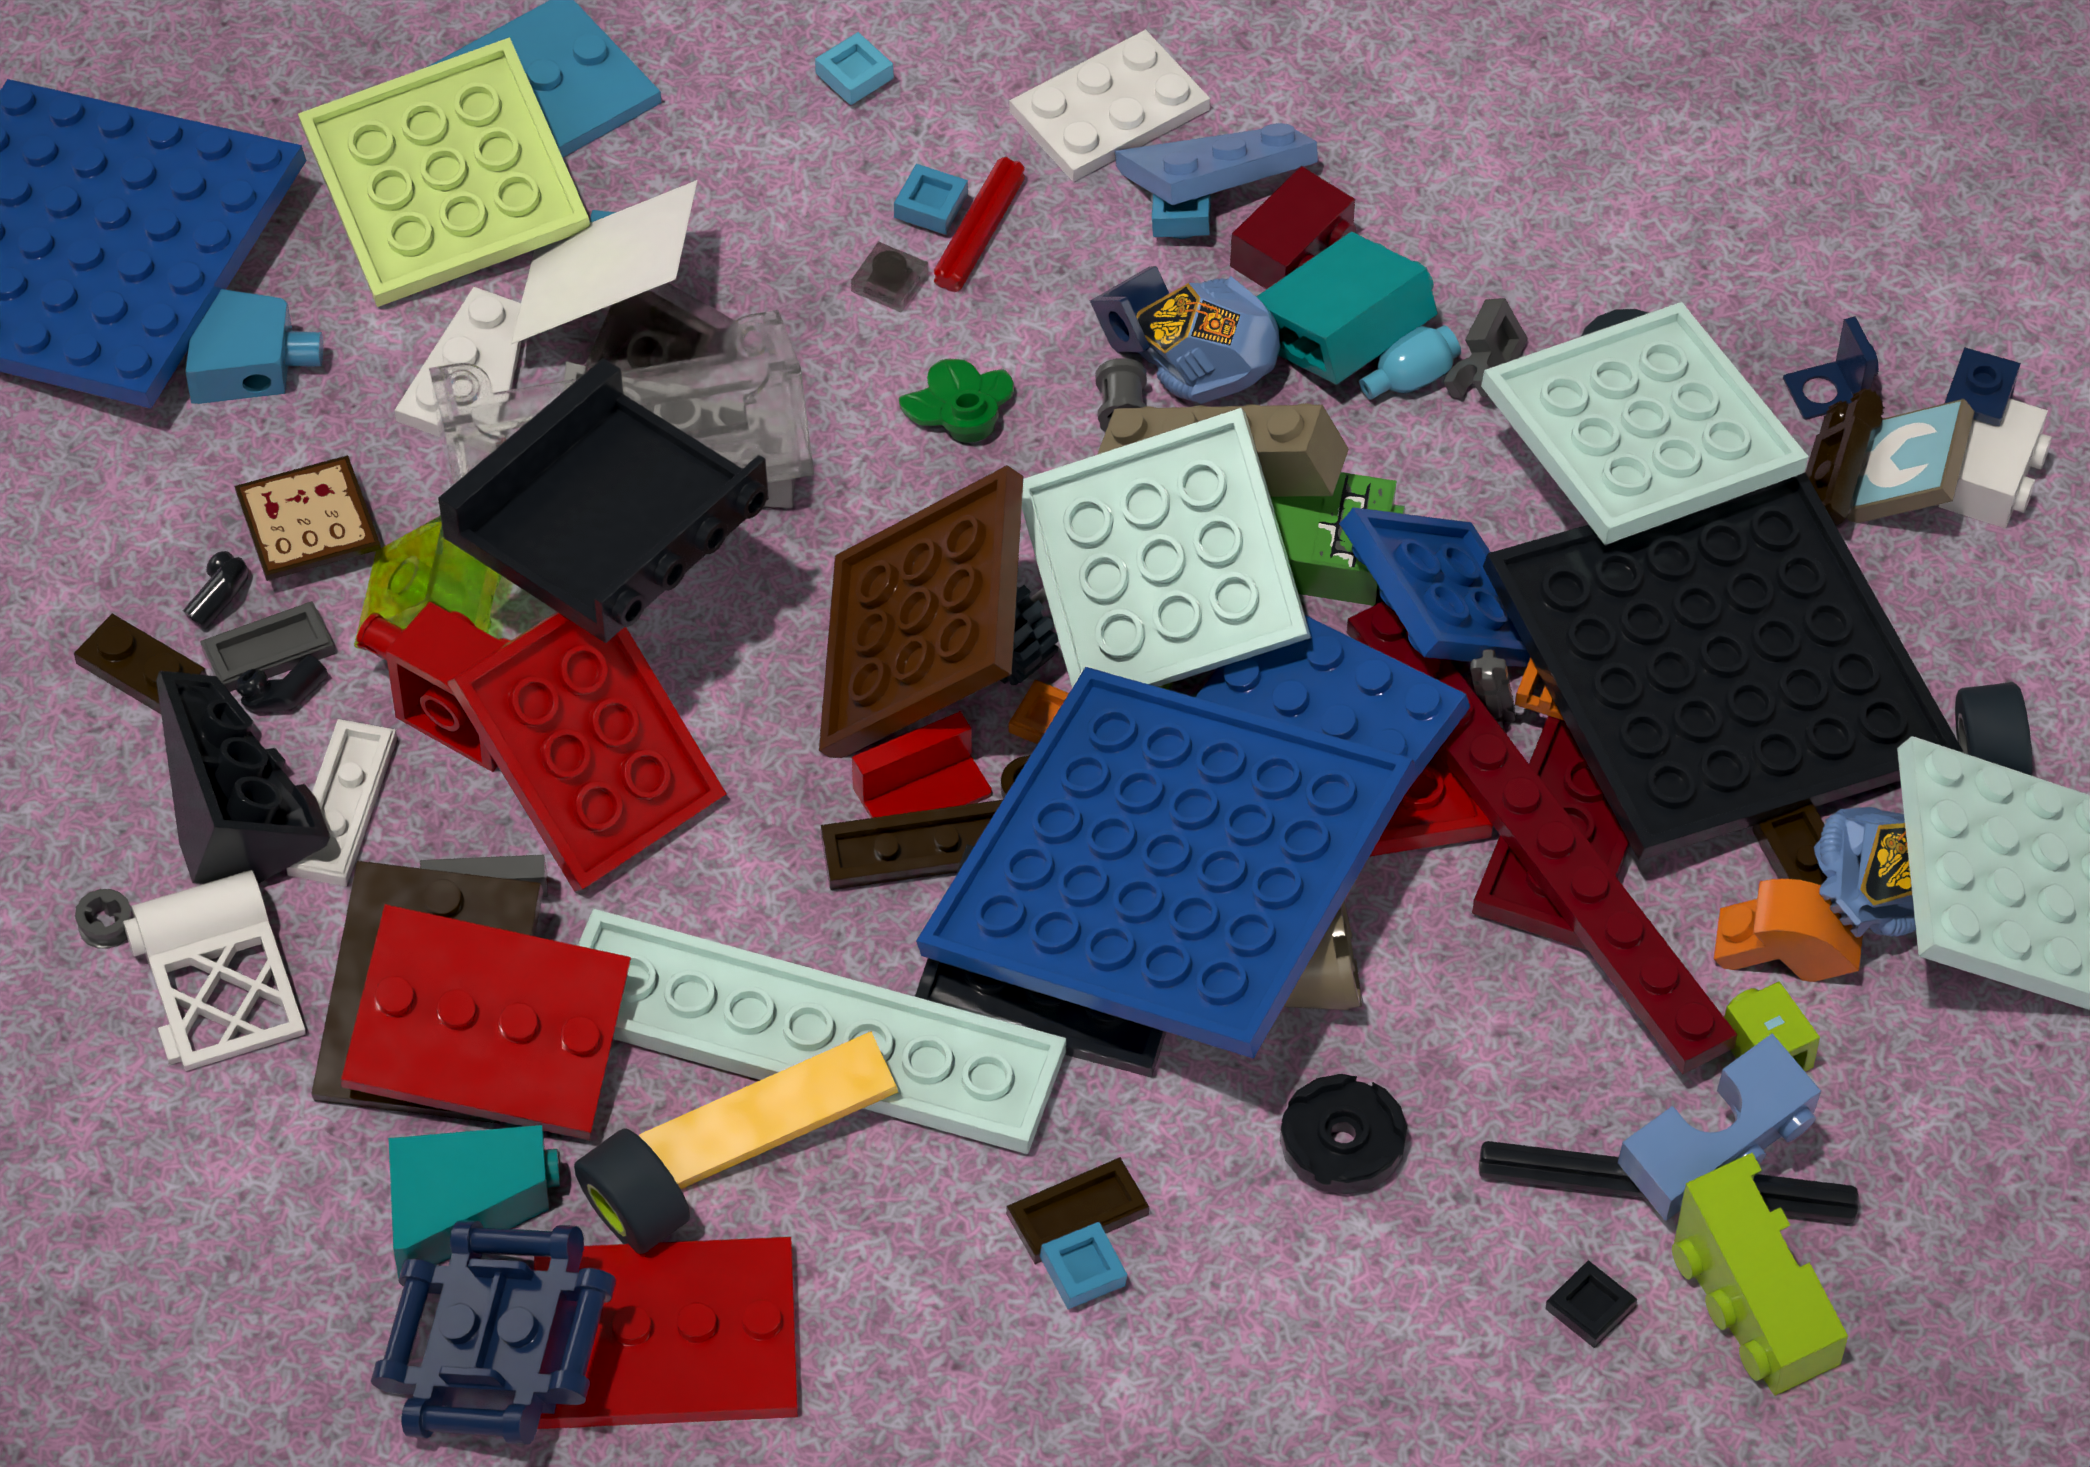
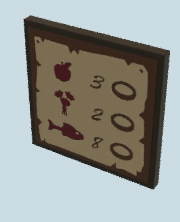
M348 455L234 486L266 581L381 550L378 536Z

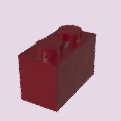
M1301 166L1232 232L1230 267L1263 288L1268 289L1351 231L1356 233V226L1354 225L1356 199Z

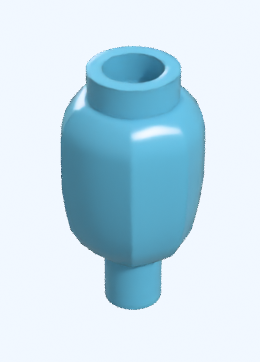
M1445 325L1437 329L1424 326L1418 327L1381 353L1378 369L1360 379V387L1365 396L1370 400L1387 390L1397 393H1409L1423 388L1450 371L1453 359L1461 355L1460 344L1451 329Z

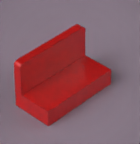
M961 711L852 756L853 790L870 818L975 804L992 795V788L972 758V729Z

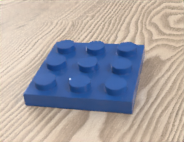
M1353 507L1339 523L1352 543L1353 554L1368 568L1380 587L1381 598L1396 612L1408 631L1409 642L1420 654L1428 658L1471 662L1473 659L1482 658L1483 650L1489 649L1495 650L1496 658L1504 659L1507 666L1527 667L1531 657L1483 568L1484 561L1490 550L1472 522Z

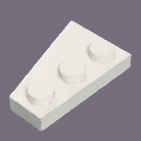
M473 287L395 409L396 421L488 455L503 443L502 438L506 417H508L512 383L521 341L511 344L521 303Z

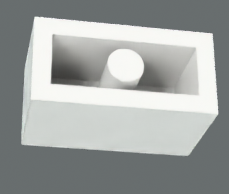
M2009 398L2000 426L1972 420L1953 501L1939 504V507L2005 529L2013 510L2024 513L2035 483V479L2027 477L2030 467L2042 469L2052 440L2051 436L2042 434L2048 410Z

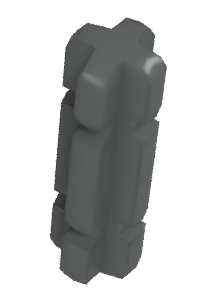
M1483 650L1482 658L1473 659L1470 664L1475 693L1504 731V722H1514L1517 716L1506 661L1496 658L1495 650Z

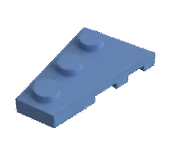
M1276 123L1258 130L1116 150L1115 159L1116 167L1123 176L1169 204L1175 205L1294 170L1301 166L1304 167L1317 163L1318 152L1317 141L1294 129L1292 125Z

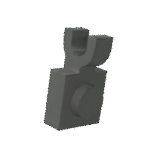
M1505 298L1485 299L1465 339L1472 353L1471 356L1455 364L1443 381L1452 398H1462L1466 389L1472 383L1476 386L1481 397H1489L1481 387L1484 370L1519 358L1528 337Z

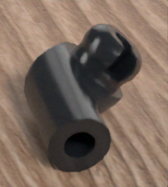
M306 655L283 679L268 680L264 671L248 670L238 678L236 689L242 696L241 703L254 712L292 710L302 703L327 678L328 672L317 658Z

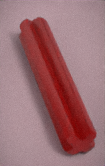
M1002 157L996 161L934 268V283L936 286L946 288L952 292L962 289L1025 179L1023 174L1025 167L1020 161H1012L1008 157Z

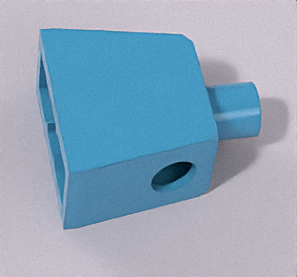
M221 289L189 340L185 372L191 404L285 394L288 366H322L324 350L322 332L292 331L288 302L282 298Z

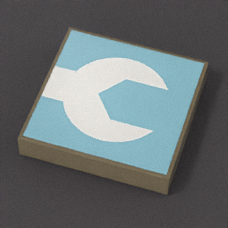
M1961 399L1883 418L1881 426L1871 431L1865 452L1867 460L1859 473L1852 497L1854 506L1847 519L1851 522L1861 523L1952 502L1975 412L1967 401Z

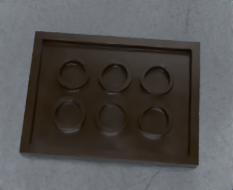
M357 861L311 1092L313 1100L500 1124V1121L342 1088L341 1078L384 904L535 936L543 896L541 883Z

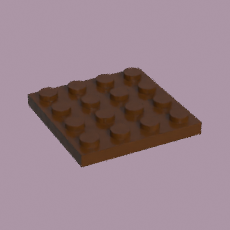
M1006 465L835 555L819 751L829 758H843L1012 674L1023 475Z

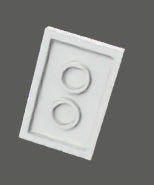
M1146 29L1009 100V112L1073 182L1116 160V150L1141 147L1210 110V97Z

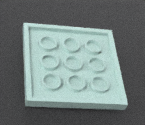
M1682 302L1484 370L1481 387L1605 545L1805 472L1809 456Z
M1242 408L1023 479L1022 511L1072 688L1085 667L1159 687L1311 638L1248 419Z
M1911 736L1897 748L1919 957L2090 1010V795Z

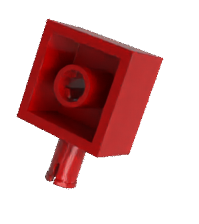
M430 601L405 629L389 622L378 613L368 616L358 631L356 641L359 643L357 646L387 661L395 718L487 770L494 772L498 765L447 681L511 640L505 638L497 639L477 628L464 614L457 611L448 612Z

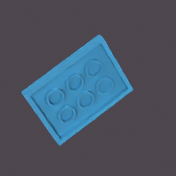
M549 0L431 64L443 62L510 37L562 158L662 103L661 91L574 0Z

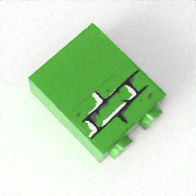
M1341 472L1333 496L1270 497L1298 594L1371 606L1376 605L1379 586L1368 568L1353 554L1352 543L1339 523L1353 507L1404 514L1405 506L1394 504L1397 481Z

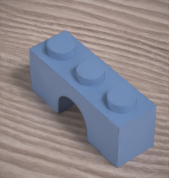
M1773 1033L1722 1069L1717 1092L1730 1106L1735 1115L1736 1121L1730 1127L1718 1132L1700 1131L1689 1125L1678 1111L1671 1106L1622 1142L1618 1164L1665 1221L1681 1210L1687 1182L1752 1152L1758 1164H1760L1767 1155L1764 1151L1765 1148L1780 1137H1783L1786 1142L1796 1139L1815 1122L1816 1117L1813 1113L1815 1112L1821 1090Z

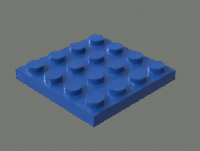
M1306 615L1305 618L1311 638L1218 667L1195 697L1413 758L1416 775L1409 788L1470 709L1465 693Z

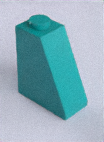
M542 1125L388 1138L393 1250L398 1278L400 1277L403 1263L407 1259H420L434 1265L450 1259L452 1255L450 1247L451 1231L454 1224L459 1220L479 1221L484 1228L511 1229L549 1210L548 1188L560 1187L559 1160L557 1149H545Z

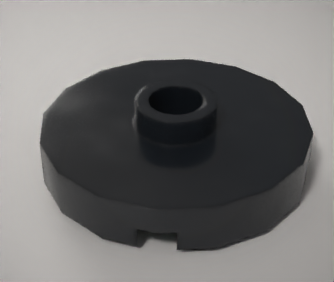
M1337 1074L1316 1078L1295 1092L1288 1102V1108L1283 1114L1280 1144L1285 1161L1301 1180L1322 1191L1350 1194L1370 1190L1391 1177L1403 1159L1407 1125L1401 1106L1387 1089L1372 1082V1086L1365 1082L1356 1081L1357 1076ZM1339 1132H1345L1350 1134L1354 1140L1348 1143H1341L1335 1141L1332 1136Z

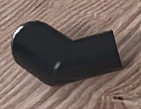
M227 551L217 552L210 558L207 563L206 572L211 578L182 610L204 630L210 626L232 601L248 579L249 572L244 560L240 557L234 558Z

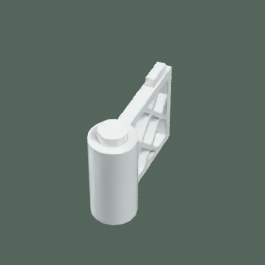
M252 870L132 905L134 918L123 921L133 956L146 955L169 1025L158 1028L169 1065L182 1061L184 1070L189 1071L306 1035L305 1027L268 921L261 892ZM262 944L267 962L256 980L227 968L237 951ZM219 957V959H218L217 962H214V961L211 960V959H214V958ZM187 966H194L209 973V976L196 998H192L171 988L167 973ZM271 976H273L277 990L266 985ZM220 979L249 991L235 1016L206 1004ZM260 996L282 1006L288 1023L263 1030L245 1022ZM177 1005L188 1009L183 1020ZM199 1015L228 1027L218 1044L192 1052L187 1034ZM238 1032L245 1034V1036L234 1039Z

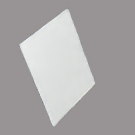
M698 180L591 222L588 228L571 237L535 249L511 344L676 280Z

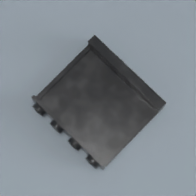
M602 358L438 497L444 539L604 643H607L624 627L633 625L647 606L664 591L675 588L690 568L706 554H712L717 551L725 538L747 518L755 517L769 499L766 459L758 455L744 468L739 467L624 395L621 368L605 358Z

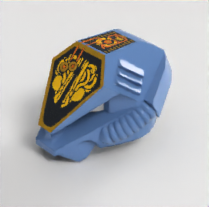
M1232 276L1228 279L1221 278L1202 283H1187L1141 309L1136 316L1150 346L1146 351L1138 353L1146 361L1157 366V378L1168 391L1177 397L1198 402L1199 404L1240 392L1256 383L1262 376L1274 369L1281 348L1278 325L1272 313L1255 295Z
M1873 807L1840 809L1827 818L1821 838L1814 846V851L1821 870L1828 877L1821 885L1819 894L1824 900H1831V911L1834 914H1841L1840 921L1844 926L1849 924L1853 926L1850 931L1855 937H1861L1868 928L1877 935L1891 937L1904 936L1916 931L1904 814L1882 811Z

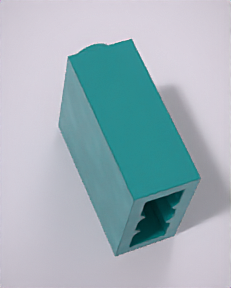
M1352 231L1256 296L1272 313L1277 322L1281 346L1278 355L1336 385L1389 349L1399 339L1438 314L1432 291L1434 283L1427 267Z

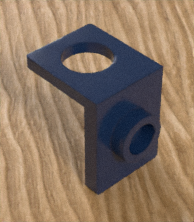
M1149 266L1090 300L1107 340L1116 352H1144L1150 348L1136 316L1138 311L1168 295L1169 291L1156 266Z
M1853 316L1843 321L1836 361L1784 374L1783 380L1803 419L1808 420L1827 415L1828 407L1841 400L1842 402L1847 401L1848 404L1851 403L1850 399L1853 398V394L1864 388H1871L1873 378L1879 372L1878 358L1856 316ZM1815 378L1825 379L1835 386L1837 395L1830 402L1816 403L1804 395V384Z
M1964 347L1945 403L1965 399L1975 411L1973 420L2000 426L2009 398L2013 399L2021 363Z

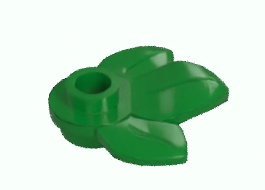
M947 358L939 360L930 367L927 375L928 388L900 396L899 405L902 412L919 425H943L955 440L977 442L993 433L995 423L999 417L998 407L1012 398L1014 382L1006 370H993L980 375L973 364L966 360Z

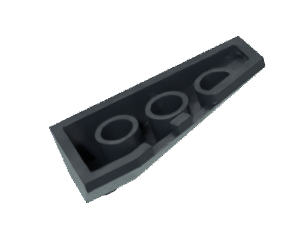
M160 671L156 681L178 840L192 883L206 884L252 870L259 884L326 847L330 834L316 797L305 784L294 785L282 770L286 760L276 748L265 749L250 730L254 721L219 678L211 675Z

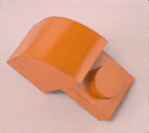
M1796 879L1764 880L1759 882L1757 899L1720 908L1714 960L1723 969L1737 970L1780 959L1802 981L1816 982L1859 971L1863 935L1855 937L1850 931L1853 926L1851 924L1844 926L1841 923V914H1834L1830 909L1832 905L1831 900H1824L1819 894L1821 885Z

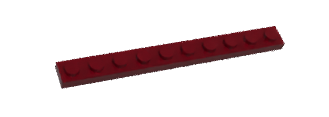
M1384 601L1349 617L1346 632L1351 638L1467 695L1470 709L1437 752L1682 1075L1734 1049L1737 1033L1450 660L1428 658L1420 654L1409 642L1408 631L1396 612Z

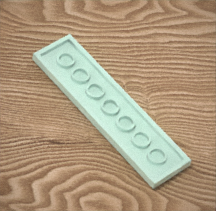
M594 908L578 943V946L631 957L613 1037L615 1040L762 1080L872 1031L897 1086L898 1093L863 1109L1024 1154L1029 1153L1066 1053V1038Z

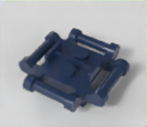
M459 1220L454 1224L451 1231L450 1247L452 1255L449 1266L434 1265L420 1259H407L404 1261L398 1280L403 1286L384 1359L376 1361L370 1382L382 1391L413 1395V1398L405 1402L401 1416L402 1429L407 1437L429 1438L434 1432L503 1437L509 1444L528 1445L535 1438L541 1413L554 1414L556 1404L580 1405L585 1403L590 1386V1381L585 1375L603 1305L612 1299L616 1278L610 1273L599 1269L583 1268L579 1270L584 1250V1237L581 1228L578 1226L558 1225L553 1231L484 1228L479 1221ZM482 1254L551 1257L548 1271H535L522 1261L481 1258ZM428 1293L441 1294L421 1367L409 1366Z

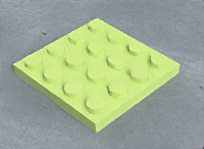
M510 37L298 113L301 127L377 307L571 237L590 226L587 212Z

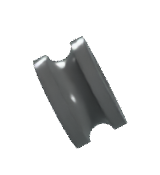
M98 889L89 892L81 898L75 911V919L81 939L89 946L97 949H110L126 941L127 936L123 921L133 918L128 899L122 893L112 889ZM104 911L107 916H114L115 923L105 927L102 922H95L94 915Z

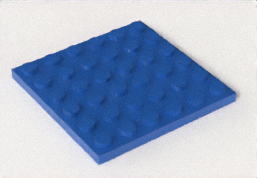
M7 79L0 90V372L152 408L188 351L189 340L220 290L227 289L307 160L302 145Z
M1085 667L917 938L916 942L920 954L926 958L1254 1059L1416 775L1413 758Z

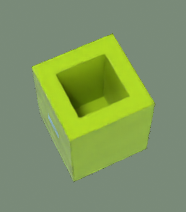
M1780 981L1761 990L1756 988L1745 990L1733 998L1729 1005L1726 1006L1724 1018L1737 1033L1735 1048L1730 1050L1736 1059L1773 1033L1804 1071L1814 1067L1820 1036Z

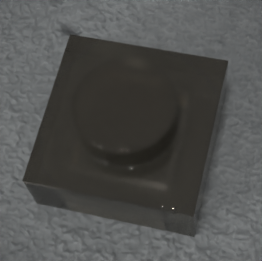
M878 241L851 279V292L902 312L928 275V262Z

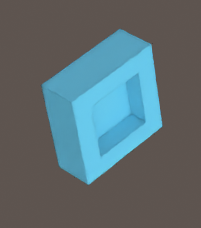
M859 32L815 58L816 74L850 105H853L894 79L893 63Z

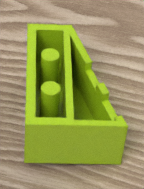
M1752 1152L1686 1183L1674 1244L1672 1245V1255L1681 1274L1688 1280L1695 1277L1707 1294L1705 1296L1706 1307L1716 1326L1721 1330L1729 1328L1741 1345L1739 1347V1354L1747 1373L1755 1381L1763 1379L1773 1395L1776 1396L1841 1365L1848 1334L1810 1262L1799 1267L1780 1232L1788 1228L1790 1223L1781 1207L1771 1212L1767 1208L1753 1181L1754 1175L1762 1170Z

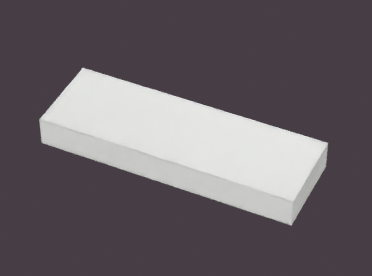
M341 719L337 720L312 791L319 804L330 839L327 846L286 868L288 876L347 887L397 742V732L395 729Z

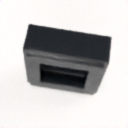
M1588 1260L1546 1301L1545 1309L1595 1348L1636 1308L1637 1298Z

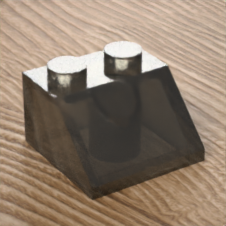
M666 283L611 305L585 366L588 371L602 358H605L621 368L622 375L636 378L637 386L667 394L670 387L692 392V398L701 402L728 374L748 327L672 284Z

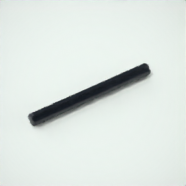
M1493 1141L1484 1142L1480 1149L1478 1171L1479 1176L1484 1179L1646 1198L1618 1164L1619 1157ZM1762 1174L1754 1175L1753 1181L1770 1212L1781 1207L1785 1216L1851 1223L1856 1218L1859 1194L1858 1189L1852 1185Z

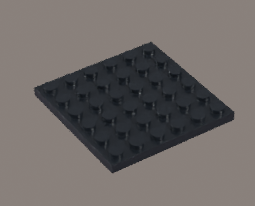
M1805 472L1606 545L1588 524L1490 552L1486 556L1483 568L1639 861L1758 825L1759 822L1812 803L1816 807L1900 781L1897 748L1911 736L1963 752L1962 747Z

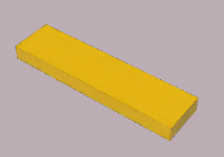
M872 1031L647 1130L639 1134V1136L662 1160L680 1189H683L898 1093V1089Z

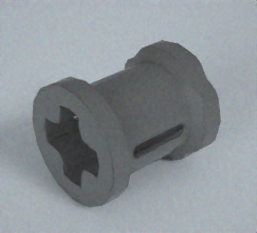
M1128 358L1109 360L1098 367L1095 372V382L1099 391L1102 392V405L1097 413L1100 428L1106 432L1114 409L1146 407L1142 400V390L1147 384V371L1141 363Z

